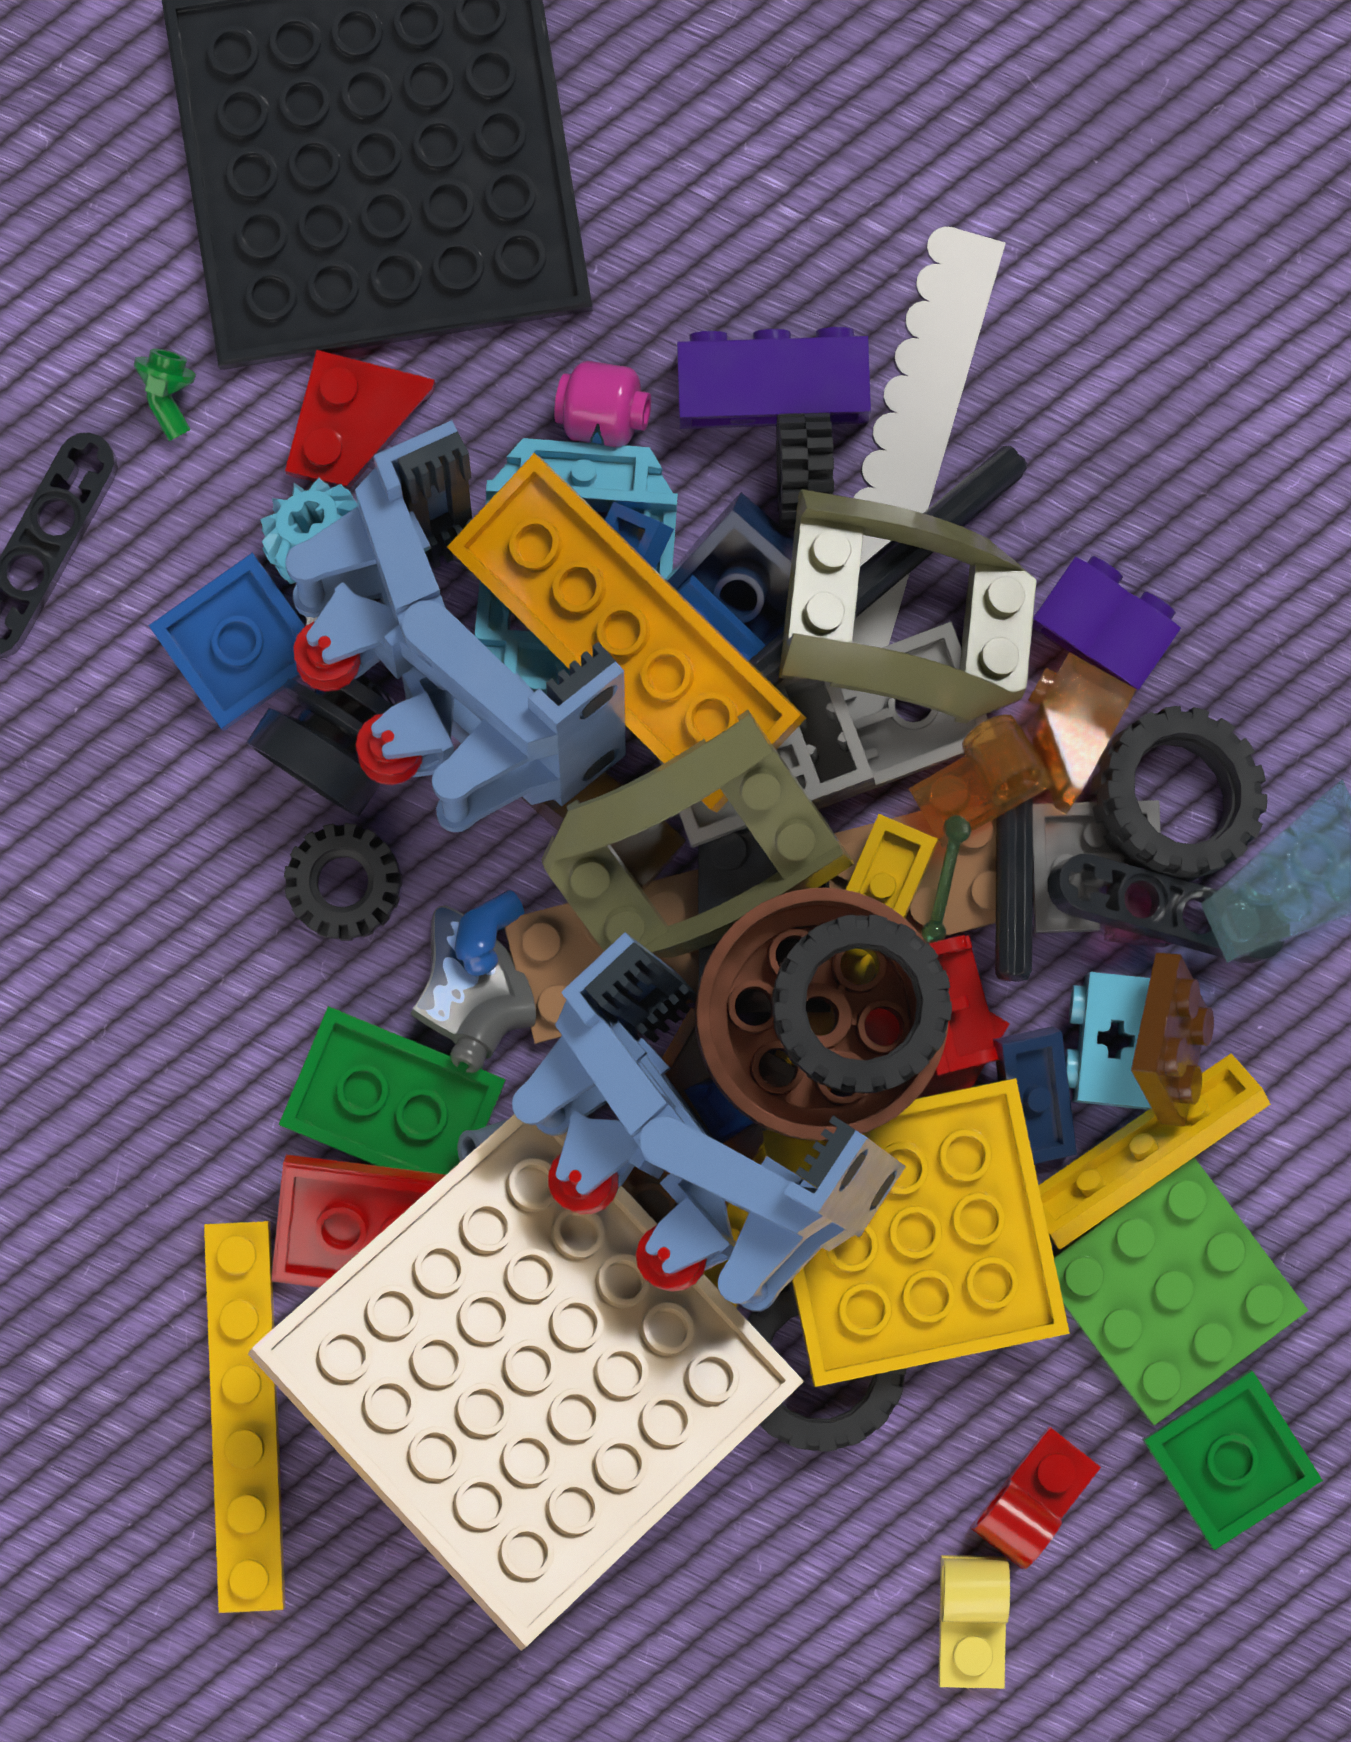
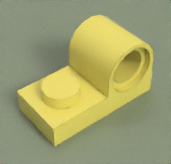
M941 1555L938 1679L940 1687L1005 1689L1006 1623H1008L1010 1609L1009 1562L1005 1556Z

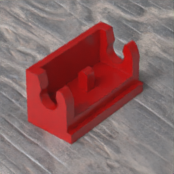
M969 935L956 936L930 943L929 945L938 955L937 959L942 969L946 971L949 978L950 1002H952L951 1019L948 1021L945 1047L933 1078L999 1060L996 1047L993 1045V1039H996Z

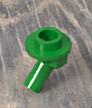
M150 349L148 357H135L134 367L146 386L145 391L147 392L146 398L149 407L168 441H171L191 430L171 394L194 383L196 374L185 367L187 358L163 349Z

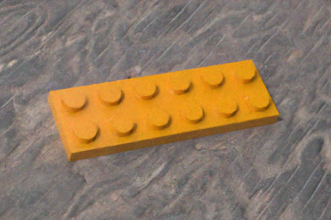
M535 453L447 546L569 670V664L574 660L581 666V655L587 651L593 657L592 646L597 642L604 647L624 670L625 725L663 763L668 762L703 739L706 742L710 741L739 722L737 717L747 710L750 711L776 750L806 719L770 681L561 476ZM718 789L701 801L710 810L717 813L729 800L722 790Z

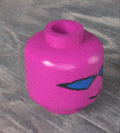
M583 361L574 368L571 374L564 373L561 376L555 398V422L564 425L566 435L573 442L593 443L610 447L626 446L632 439L635 429L645 431L648 425L651 411V394L641 392L639 376L630 367Z

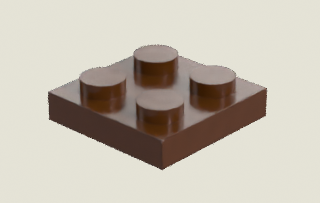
M1156 952L1131 1071L1159 1123L1162 1125L1185 1127L1190 1104H1197L1201 1095L1202 1072L1198 1062L1201 1047L1208 1046L1212 1040L1214 1014L1212 1008L1206 1006L1200 994L1199 982L1197 979L1192 978L1182 955Z

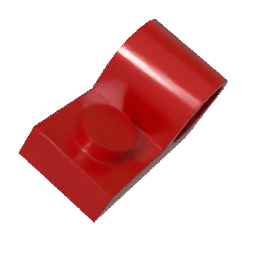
M1048 1426L970 1528L1018 1567L1027 1569L1053 1539L1062 1524V1517L1101 1467Z

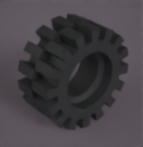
M830 413L778 414L776 486L780 529H795L798 495L801 489L833 494L834 492L833 437Z
M334 823L324 825L322 830L315 833L311 831L303 837L305 840L299 847L295 846L290 853L291 860L289 866H285L284 872L286 898L290 902L291 910L297 918L320 936L328 939H340L341 941H353V938L360 936L363 938L373 934V930L380 925L384 926L389 921V916L393 909L398 906L400 887H402L399 864L387 844L369 829H363L351 823H345V825H335ZM337 858H351L363 865L368 876V886L364 896L357 903L346 907H338L328 903L322 897L318 885L322 869L330 861Z

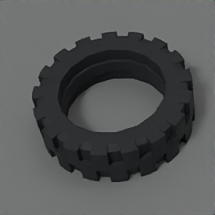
M1181 706L1165 707L1158 713H1153L1152 711L1145 714L1116 734L1111 740V745L1102 751L1096 763L1100 767V771L1092 777L1091 794L1097 795V805L1092 807L1096 823H1103L1107 832L1103 836L1104 840L1112 851L1118 848L1126 856L1123 860L1124 863L1189 882L1201 876L1213 874L1236 860L1248 849L1246 847L1247 844L1256 839L1263 825L1258 820L1260 815L1266 812L1268 803L1267 794H1262L1261 784L1266 781L1262 765L1256 766L1251 757V754L1255 752L1252 745L1246 738L1240 741L1232 733L1235 727L1223 718L1215 721L1208 717L1209 711L1193 707L1189 711L1183 712L1181 711ZM1161 745L1182 747L1200 757L1215 774L1223 795V812L1217 831L1207 841L1197 844L1175 842L1157 832L1142 814L1135 795V771L1141 757L1151 748Z
M846 915L815 927L791 949L777 973L771 997L774 1030L790 1061L795 1066L797 1065L814 1082L843 1093H877L896 1087L922 1071L942 1046L946 1037L948 1021L951 1019L952 1013L949 978L946 971L942 969L935 950L928 942L925 944L910 927L902 923L897 924L879 915ZM856 948L879 951L898 962L911 979L917 999L915 1021L904 1042L889 1054L867 1061L843 1058L826 1048L811 1030L805 1009L808 985L818 967L833 955Z
M793 1284L786 1285L769 1308L763 1311H752L747 1318V1321L769 1344H771L775 1333L790 1318L799 1315ZM907 1368L873 1375L865 1396L849 1411L832 1418H807L789 1410L781 1403L759 1425L769 1435L781 1442L803 1450L828 1452L858 1444L876 1429L878 1430L888 1420L889 1415L901 1398Z

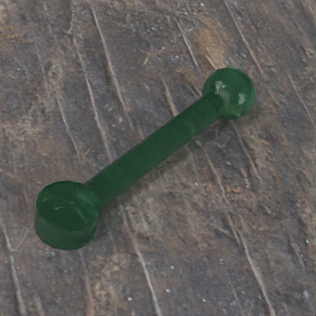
M960 815L949 817L943 825V831L949 839L931 919L922 927V937L929 944L944 940L946 937V927L943 924L959 848L960 844L966 841L971 834L970 823Z

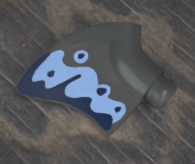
M446 905L439 906L435 909L431 919V968L428 983L412 1009L411 1015L453 1040L456 1045L451 1050V1060L456 1067H458L460 1062H464L469 1065L466 1072H477L483 1067L485 1059H489L493 1055L507 1032L535 1026L536 1008L534 997L525 974L516 971L512 955L497 939L493 950L498 956V963L494 970L481 976H473L467 973L464 969L463 960L457 958L454 948L458 924L464 914Z

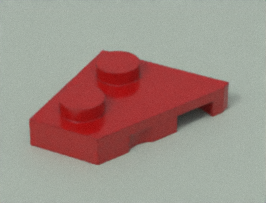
M317 350L285 468L286 474L315 482L319 477L329 486L335 487L342 484L345 489L349 490L366 471L368 463L374 458V455L388 446L400 432V427L417 407L431 397L436 385L435 379Z

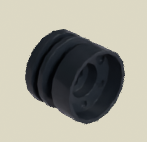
M363 675L353 679L350 684L339 690L322 691L316 689L315 692L288 678L283 687L303 707V710L295 718L284 712L268 708L246 743L264 758L316 793L352 815L359 817L380 784L370 779L360 766L356 748L358 732L366 721L375 715L385 713L392 706L396 705L394 697Z

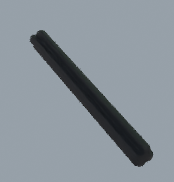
M1002 446L923 514L964 527L1022 478L1027 469L1026 460L1018 454L1014 447ZM890 541L862 564L859 573L855 619L928 558L933 551ZM784 631L749 660L775 687L784 680L779 678Z

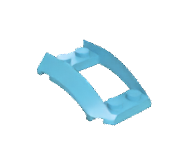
M523 438L507 456V464L493 480H487L486 504L535 453L561 476L596 512H609L612 503L616 502L673 528L672 535L655 569L664 579L672 572L678 494L672 492L662 476V467L650 447L624 445L621 447H610L593 443ZM480 581L474 636L514 674L517 672L534 692L540 688L547 695L546 682L552 678L558 684V673L564 669L570 676V670L531 631L510 630L511 611Z

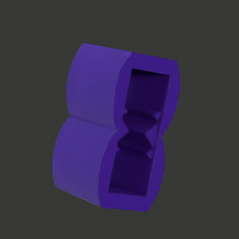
M1075 556L1033 617L1032 627L1063 650L1082 660L1104 678L1135 696L1181 629L1179 625L1171 620L1176 612L1167 603L1151 593L1144 592L1140 598L1129 593L1119 585L1123 578L1121 573L1100 558L1091 556L1089 561L1085 562Z

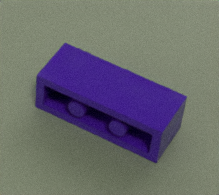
M822 328L816 331L815 338H791V332L788 330L764 329L753 332V339L727 340V333L700 331L690 334V341L677 342L679 429L776 426L778 414L830 413L831 424H861L869 422L871 398L868 336H854L852 328Z

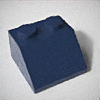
M741 492L698 538L667 576L666 580L678 590L693 575L767 645L784 631L794 539L786 531L780 529L776 522Z

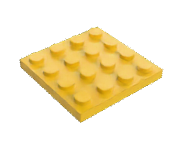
M1016 1078L915 1099L910 1106L892 1120L871 1131L862 1133V1135L866 1136L906 1167L860 1238L854 1235L831 1251L821 1248L792 1279L812 1381L815 1387L1070 1334ZM770 1130L762 1131L766 1157L768 1156L795 1174L799 1167L807 1172L811 1169L812 1165L804 1161L808 1154L815 1159L820 1155V1152L812 1148L816 1141L791 1138ZM817 1141L823 1146H826L828 1141Z

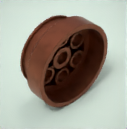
M807 888L778 895L759 904L736 921L724 934L712 951L699 981L695 1003V1030L698 1047L710 1077L719 1091L740 1113L754 1123L783 1136L800 1140L829 1141L821 1133L824 1129H827L834 1134L837 1127L829 1122L832 1116L837 1117L861 1134L884 1125L903 1112L922 1093L931 1080L945 1047L946 1037L940 1049L922 1071L896 1087L877 1093H853L848 1097L836 1096L825 1085H820L807 1077V1074L797 1065L795 1066L793 1079L786 1086L774 1087L762 1079L759 1072V1062L764 1053L770 1050L786 1051L774 1030L773 1007H771L769 1019L764 1024L751 1026L738 1018L735 1011V1001L741 992L754 989L764 993L771 1004L772 992L780 968L776 961V949L779 943L787 939L801 940L815 927L846 915H879L897 924L902 923L910 927L926 944L924 938L903 916L876 899L857 892L836 888ZM862 949L868 952L875 962V974L869 983L854 984L844 977L840 963L845 952L833 955L818 967L808 985L806 1002L812 999L823 1000L832 1007L835 1013L833 1029L826 1035L817 1036L826 1048L843 1058L867 1061L889 1054L904 1042L915 1021L917 999L911 979L898 962L879 951ZM884 1009L891 1012L897 1018L899 1034L891 1045H878L868 1038L865 1032V1020L872 1010Z

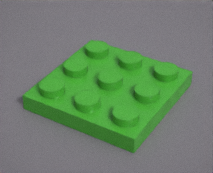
M1195 1157L1102 1220L1054 1256L1064 1307L1149 1422L1154 1426L1309 1311Z

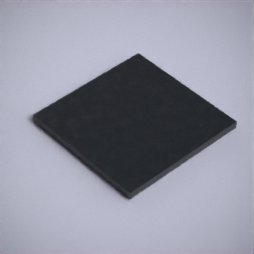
M162 0L216 355L220 370L313 356L317 350L332 353L593 311L543 0Z

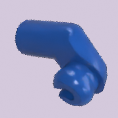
M507 890L468 911L460 919L454 948L457 958L463 960L464 969L470 975L481 976L494 970L498 963V956L493 950L496 944L497 932L525 914L520 899L513 891Z

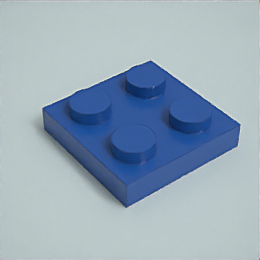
M253 552L148 625L223 732L285 689L283 686L288 678L294 681L301 678L297 671L293 647L297 635L305 626Z

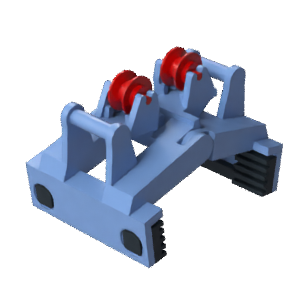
M451 420L374 455L375 468L355 489L358 506L310 539L291 548L286 555L285 564L288 575L297 584L293 590L295 608L306 617H318L316 621L306 625L301 630L293 647L297 671L302 680L314 689L322 691L339 690L350 684L353 679L360 677L380 660L397 679L402 676L406 700L392 706L383 714L375 715L366 721L358 732L356 748L360 766L370 779L379 784L386 785L403 783L411 777L433 775V791L440 799L436 807L437 819L440 825L447 831L462 832L470 828L478 820L520 797L526 799L531 805L554 799L563 806L626 755L624 670L604 647L597 642L592 646L593 657L586 651L581 655V666L576 660L569 664L570 676L563 669L558 673V684L552 678L546 682L547 695L540 688L534 692L517 672L514 674L446 609L429 561H431L434 569L441 566L440 556L442 555L447 563L453 561V553L447 546L473 519L468 481L472 478L469 452ZM380 598L381 603L373 600ZM451 736L461 743L455 751L451 742Z
M625 932L561 992L566 998V1002L555 1026L562 1036L529 1080L517 1090L513 1096L512 1109L519 1120L526 1124L536 1125L539 1130L547 1135L558 1136L567 1132L562 1152L553 1160L548 1172V1187L552 1197L562 1207L580 1215H587L606 1209L614 1200L618 1188L624 1183L634 1166L658 1179L664 1170L670 1173L660 1184L678 1205L656 1226L646 1231L640 1239L636 1251L637 1268L645 1280L655 1287L671 1292L686 1290L698 1282L705 1270L728 1260L718 1278L720 1294L727 1301L741 1304L744 1308L751 1311H763L774 1303L779 1293L821 1248L831 1251L854 1235L860 1238L906 1166L835 1116H832L829 1121L837 1127L834 1134L827 1129H824L821 1133L823 1137L829 1140L826 1146L816 1141L812 1147L820 1152L818 1158L815 1159L808 1154L804 1161L812 1165L809 1172L799 1167L795 1174L768 1156L760 1165L714 1140L665 1075L671 1068L643 1038L638 1036L637 1032L638 1029L642 1035L656 1043L660 1038L654 1031L658 1028L666 1033L670 1030V1027L664 1021L670 1019L676 1024L681 1018L675 1011L679 1008L687 1014L690 1007L685 1002L690 999L696 1003V992L674 969ZM608 1103L619 1120L591 1119L587 1116ZM725 1201L749 1212L737 1242L734 1241Z

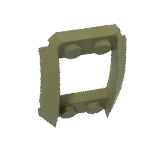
M801 489L798 495L779 678L792 680L794 677L830 682L831 687L866 692L924 706L955 717L954 722L967 724L970 720L993 710H1000L1023 698L1027 688L1037 580L987 537L959 525L893 505ZM863 535L923 548L970 565L960 669L903 652L852 643Z
M749 710L737 717L739 722L710 741L701 740L663 765L613 791L582 803L577 799L567 806L568 812L556 837L554 838L552 835L541 861L549 877L603 951L608 949L625 932L658 958L676 957L719 942L736 921L759 904L791 891L818 888L854 865L847 851ZM721 789L778 872L717 907L668 926L610 844L659 824Z

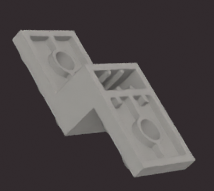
M952 622L882 647L960 669L961 646ZM794 677L792 680L784 679L776 686L806 717L802 724L777 749V752L808 797L815 804L817 810L996 744V739L986 714L965 724L954 722L955 717L931 709V712L925 719L919 722H909L897 714L895 710L896 699L831 687L830 682ZM702 801L679 813L693 848L747 828L729 801L717 813L710 810Z

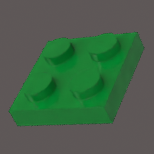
M1252 1370L1245 1372L1142 1438L1144 1444L1213 1550L1221 1547L1323 1481Z

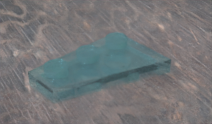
M1343 779L1327 790L1201 903L1227 963L1351 915V796Z

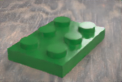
M328 1006L279 1125L377 1166L447 1175L460 1163L457 1150L460 1135L466 1130H477L488 1126L507 1080L482 1069L477 1072H466L469 1065L464 1062H460L458 1067H456L451 1057Z

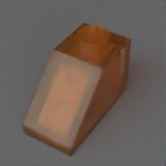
M1070 652L1057 673L1045 668L1028 699L1030 703L1038 706L1027 727L1055 809L1066 815L1082 792L1137 690Z

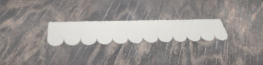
M953 227L938 228L929 237L927 245L929 255L939 264L928 265L920 271L916 285L918 292L928 301L915 303L906 314L907 328L917 338L904 340L895 352L897 367L908 376L900 375L894 377L887 383L884 389L885 402L896 413L882 415L877 419L873 427L875 442L885 450H877L870 453L863 462L862 473L868 484L875 488L861 489L855 494L854 498L893 505L920 513L928 510L1006 244L1005 242ZM863 535L860 566L889 543L890 540ZM909 574L855 619L852 643L880 648L889 645Z

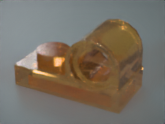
M1003 714L995 716L976 726L966 735L962 742V750L965 754L963 758L908 788L942 848L1054 785L1049 772L1023 729L1012 715Z

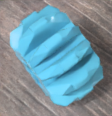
M318 477L312 487L304 491L303 488L293 483V496L287 500L272 498L275 514L260 519L262 532L265 535V538L262 540L264 545L263 551L270 564H274L281 577L290 584L295 583L288 575L285 564L286 555L290 549L310 539L358 506L351 492L345 489L342 484L330 489L329 485Z

